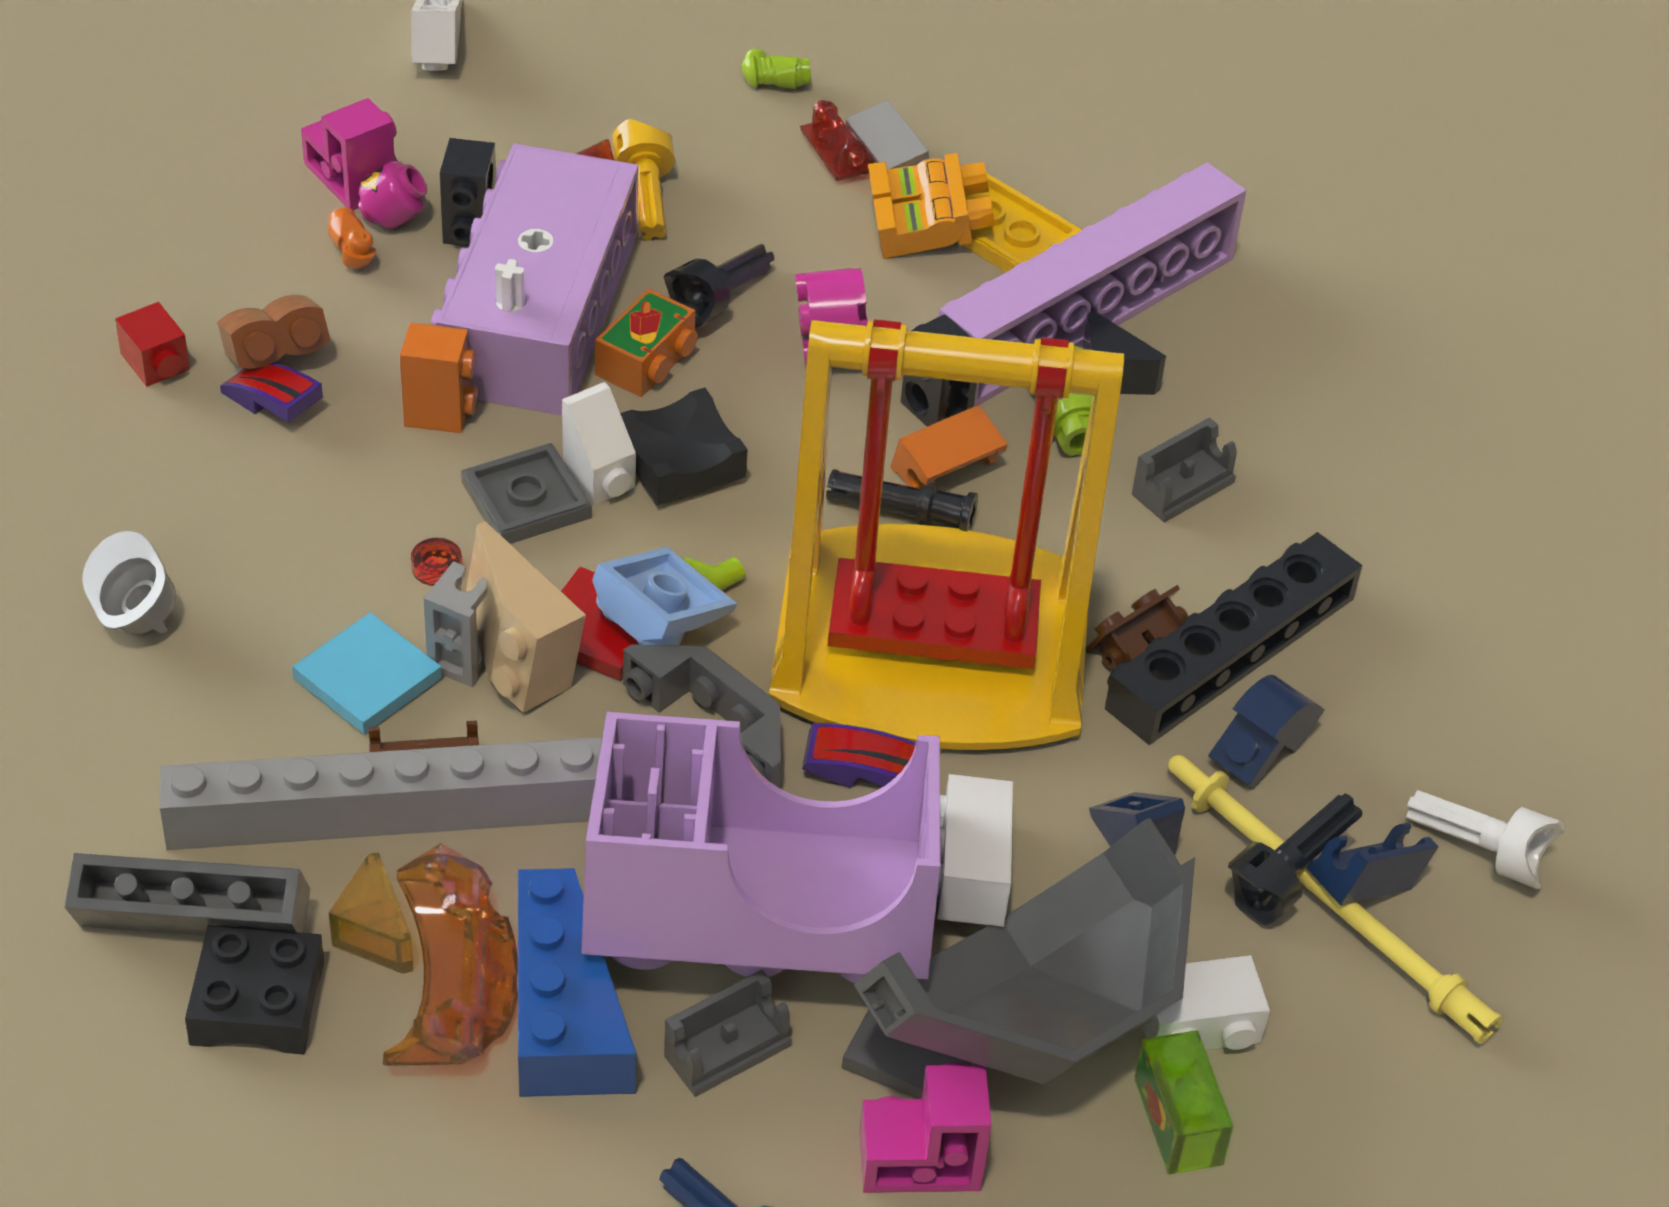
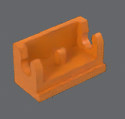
M977 405L900 438L890 467L895 474L898 473L907 486L921 489L923 484L934 483L935 479L980 459L988 465L997 462L998 459L995 453L999 455L1005 452L1008 443L982 408Z

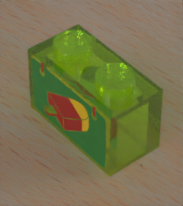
M1198 1030L1143 1039L1134 1080L1167 1174L1224 1165L1234 1126Z

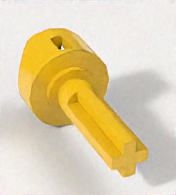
M629 119L617 126L613 132L614 160L639 165L638 214L642 238L649 241L654 236L662 239L666 235L660 178L668 174L674 166L675 156L672 135L645 123Z

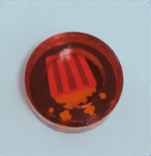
M439 537L425 539L419 542L411 552L412 573L419 582L425 585L434 586L453 561L462 565L461 550L456 543L449 539Z

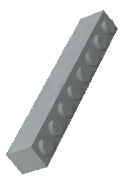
M601 737L160 766V814L166 850L589 821L602 740Z

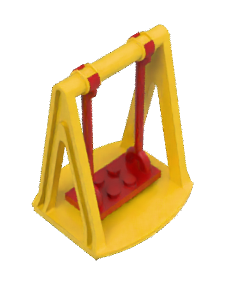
M817 320L811 321L793 535L769 695L780 703V707L816 723L869 728L903 737L914 742L917 741V735L940 736V749H1009L1056 742L1070 737L1079 738L1082 721L1088 605L1120 398L1124 354L1075 349L1074 343L1069 342V340L1044 337L1035 339L1034 344L909 331L906 324L896 321L868 320L867 326ZM832 367L862 370V376H866L871 381L858 525L822 530ZM902 375L1028 388L1029 394L1036 397L1016 540L971 530L966 532L956 528L941 526L879 524L893 381L901 380ZM1069 393L1092 395L1093 398L1063 556L1036 547L1058 399L1068 398Z

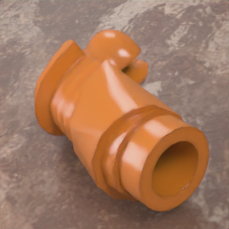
M343 207L334 210L329 216L328 235L337 248L342 251L343 264L351 269L366 267L373 260L376 253V248L371 247L373 245L372 235L366 231L361 219L356 217L354 210L351 208Z

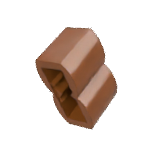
M288 295L278 298L269 303L264 309H238L225 315L217 322L225 354L238 367L246 369L265 367L279 360L284 354L305 355L315 352L331 340L323 308L304 295Z

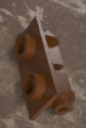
M1176 585L1162 595L1156 589L1151 590L1131 605L1134 612L1124 618L1119 611L1107 617L1094 628L1098 636L1086 647V653L1100 647L1103 651L1102 660L1104 664L1113 670L1121 662H1130L1145 652L1149 644L1142 634H1145L1150 642L1158 637L1165 638L1178 629L1188 617L1185 609L1180 606L1176 607L1170 600L1180 590L1179 586Z

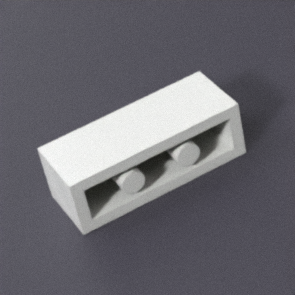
M954 774L948 775L946 795H940V875L937 894V919L1004 927L1011 887L1013 781Z

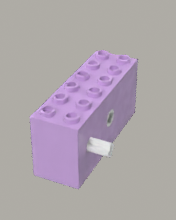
M513 143L506 161H499L496 170L494 189H487L485 193L483 215L481 218H475L473 221L470 245L468 248L463 247L461 249L457 263V275L455 279H448L442 310L435 309L431 320V325L468 329L469 350L476 351L475 373L473 379H470V385L477 386L478 401L562 415V399L579 392L595 350V339L602 332L638 236V164Z

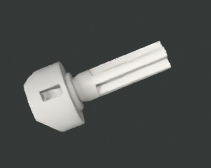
M1420 790L1416 791L1414 797H1410L1407 805L1409 807L1406 815L1407 820L1485 849L1497 851L1495 867L1497 874L1535 889L1542 887L1539 883L1538 868L1543 853L1555 838L1565 832L1563 821L1524 807H1520L1510 821L1506 823L1505 821Z

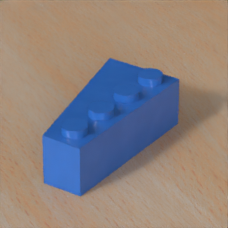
M574 868L518 869L519 1097L636 1094L637 1054L605 958L601 955L582 954L584 896Z

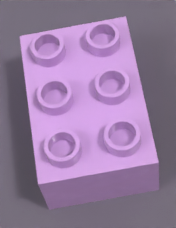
M618 712L606 713L585 845L582 954L612 956L618 963L634 969H654L664 966L670 961L724 964L733 972L746 977L760 970H763L768 977L776 975L784 969L839 973L848 981L856 983L880 962L900 952L917 979H928L940 875V736L917 735L913 754L904 769L891 782L879 790L846 801H816L790 794L778 788L760 774L745 752L739 721Z

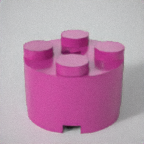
M844 268L795 274L798 302L806 301L807 303L799 305L798 308L801 336L809 335L812 320L867 326L868 319L865 305L867 302L861 268ZM809 339L802 340L805 368L807 365Z

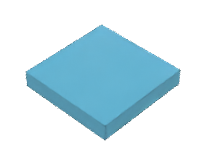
M371 612L292 666L294 680L364 735L369 732V727H376L442 679V669L438 663Z

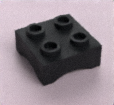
M705 387L691 391L680 400L663 408L649 411L632 409L620 413L636 452V473L657 505L746 477L748 449L742 440L727 428L715 406L712 396Z
M208 925L185 1016L189 1045L211 1047L224 1043H250L270 1047L283 1053L305 1055L314 997L324 965L322 935Z

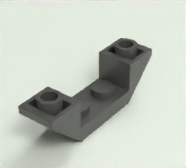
M630 645L624 649L623 685L635 699L645 701L660 713L686 693L691 692L699 704L704 707H710L726 721H739L741 739L748 758L762 776L779 788L781 766L779 702L706 646Z

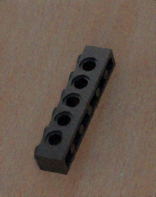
M1316 532L1301 544L1297 542L1286 549L1282 557L1267 567L1263 565L1257 568L1249 579L1236 589L1225 590L1214 604L1199 614L1192 613L1178 629L1165 638L1158 637L1153 640L1145 652L1132 661H1124L1118 664L1107 680L1109 687L1105 710L1145 743L1151 745L1354 600L1363 565L1319 532Z

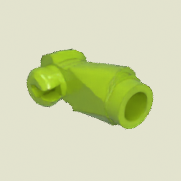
M751 49L745 54L742 61L741 69L744 78L756 89L758 84H774L776 87L797 89V87L804 84H811L809 58L800 59L799 57L776 55L767 57L763 50Z

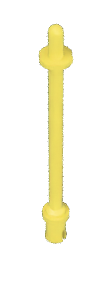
M1175 755L1170 758L1168 768L1171 773L1195 792L1191 807L1198 813L1214 808L1252 842H1261L1273 850L1284 842L1282 838L1226 792L1229 776L1223 771L1215 772L1211 777H1208L1185 756ZM1308 864L1296 874L1300 883L1428 991L1429 1007L1438 1015L1447 1014L1474 1037L1478 1044L1485 1043L1493 1036L1495 1032L1489 1027L1493 1025L1495 1028H1499L1503 1021V1016L1498 1012H1494L1468 990V981L1458 973L1442 975L1357 902L1340 906L1307 869Z

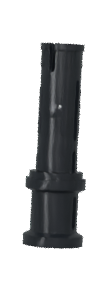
M833 469L827 483V488H831V490L826 491V499L860 505L862 476ZM883 481L880 510L914 517L915 522L919 523V525L930 526L935 524L966 532L967 530L972 531L978 506L977 493L969 492L967 496L938 490L937 484L932 483L924 484L920 489Z

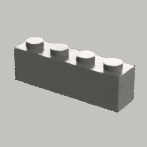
M74 853L64 908L80 927L203 936L206 934L208 925L304 933L310 887L300 869Z

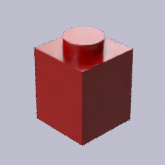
M159 301L115 318L120 354L146 387L190 370L185 333Z

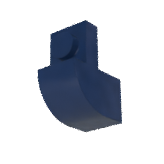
M1276 675L1265 676L1251 686L1232 708L1237 712V715L1213 747L1208 757L1255 788L1284 746L1294 752L1297 751L1325 709Z

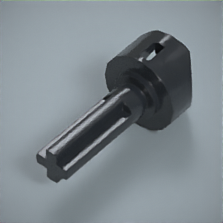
M759 244L717 267L706 259H693L665 273L663 278L670 298L695 310V328L722 315L729 305V291L771 269L770 262L774 261L775 258L772 251L766 252L764 244Z
M1346 793L1342 796L1337 795L1275 850L1261 842H1252L1228 863V868L1232 870L1235 905L1254 922L1260 925H1267L1275 921L1302 897V887L1296 874L1319 855L1331 839L1339 837L1362 817V810L1354 805L1353 798ZM1273 895L1271 899L1267 902V904L1263 907L1262 902L1268 896Z

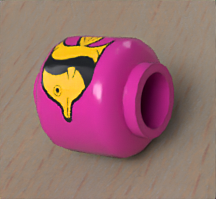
M390 161L360 182L359 209L369 222L377 223L387 229H395L425 208V195L428 192L427 184L421 173L414 166Z

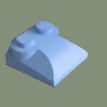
M669 547L599 563L592 579L597 593L596 603L603 611V615L608 620L621 626L637 640L639 645L679 646L685 632L697 629L734 612L737 605L734 600Z

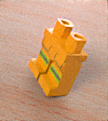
M958 153L944 155L945 160L931 158L922 161L918 165L887 169L886 162L868 164L883 259L946 247L959 241V245L973 243L971 230L994 226L995 222L990 195L965 199L967 195L989 192L984 162L960 165Z

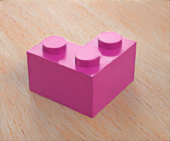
M369 98L323 115L320 121L301 128L304 164L345 207L356 210L359 208L360 182L390 161L398 162L394 153V137L397 134L395 123L389 113L380 110Z
M960 1062L926 1065L922 1099H902L896 1096H886L877 1100H863L859 1129L863 1193L981 1191L992 1127L985 1066L966 1065Z

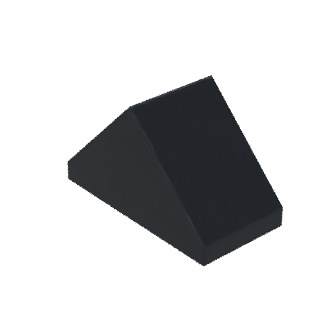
M1093 310L1087 314L1082 348L1085 350L1124 354L1120 394L1155 395L1160 391L1166 355Z

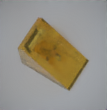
M379 852L369 854L329 911L332 946L402 974L413 971L411 935Z

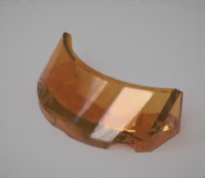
M440 843L397 870L396 880L408 901L420 937L424 963V985L416 1019H414L413 1025L405 1038L383 1053L382 1064L385 1066L464 1064L480 1056L494 1040L503 1036L511 1022L518 999L517 947L508 916L500 915L491 904L489 893L493 883L482 866Z

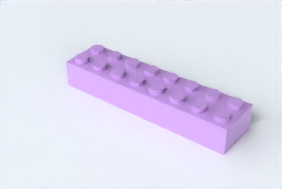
M1207 162L1190 172L1183 173L1178 179L1167 185L1152 190L1136 202L1119 208L1114 214L1094 225L1085 227L1081 232L1063 242L1052 245L1032 259L1019 263L1012 270L1001 276L984 282L979 288L959 299L948 302L939 309L938 317L944 314L947 315L970 337L1034 344L1035 339L1044 337L1069 340V342L1074 343V346L1081 347L1083 346L1087 314L1094 310L1119 325L1233 260L1247 190ZM977 383L974 407L1008 389L1009 386Z

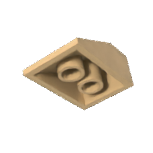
M486 521L478 524L466 592L475 588L476 582L480 579L485 578L487 581L486 597L476 608L477 640L490 681L502 696L507 697L524 713L571 688L586 614Z

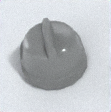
M131 530L117 532L104 539L91 552L84 566L82 577L85 593L99 621L106 628L122 629L129 633L143 634L155 630L164 634L168 631L165 619L174 608L176 590L152 543L142 533Z

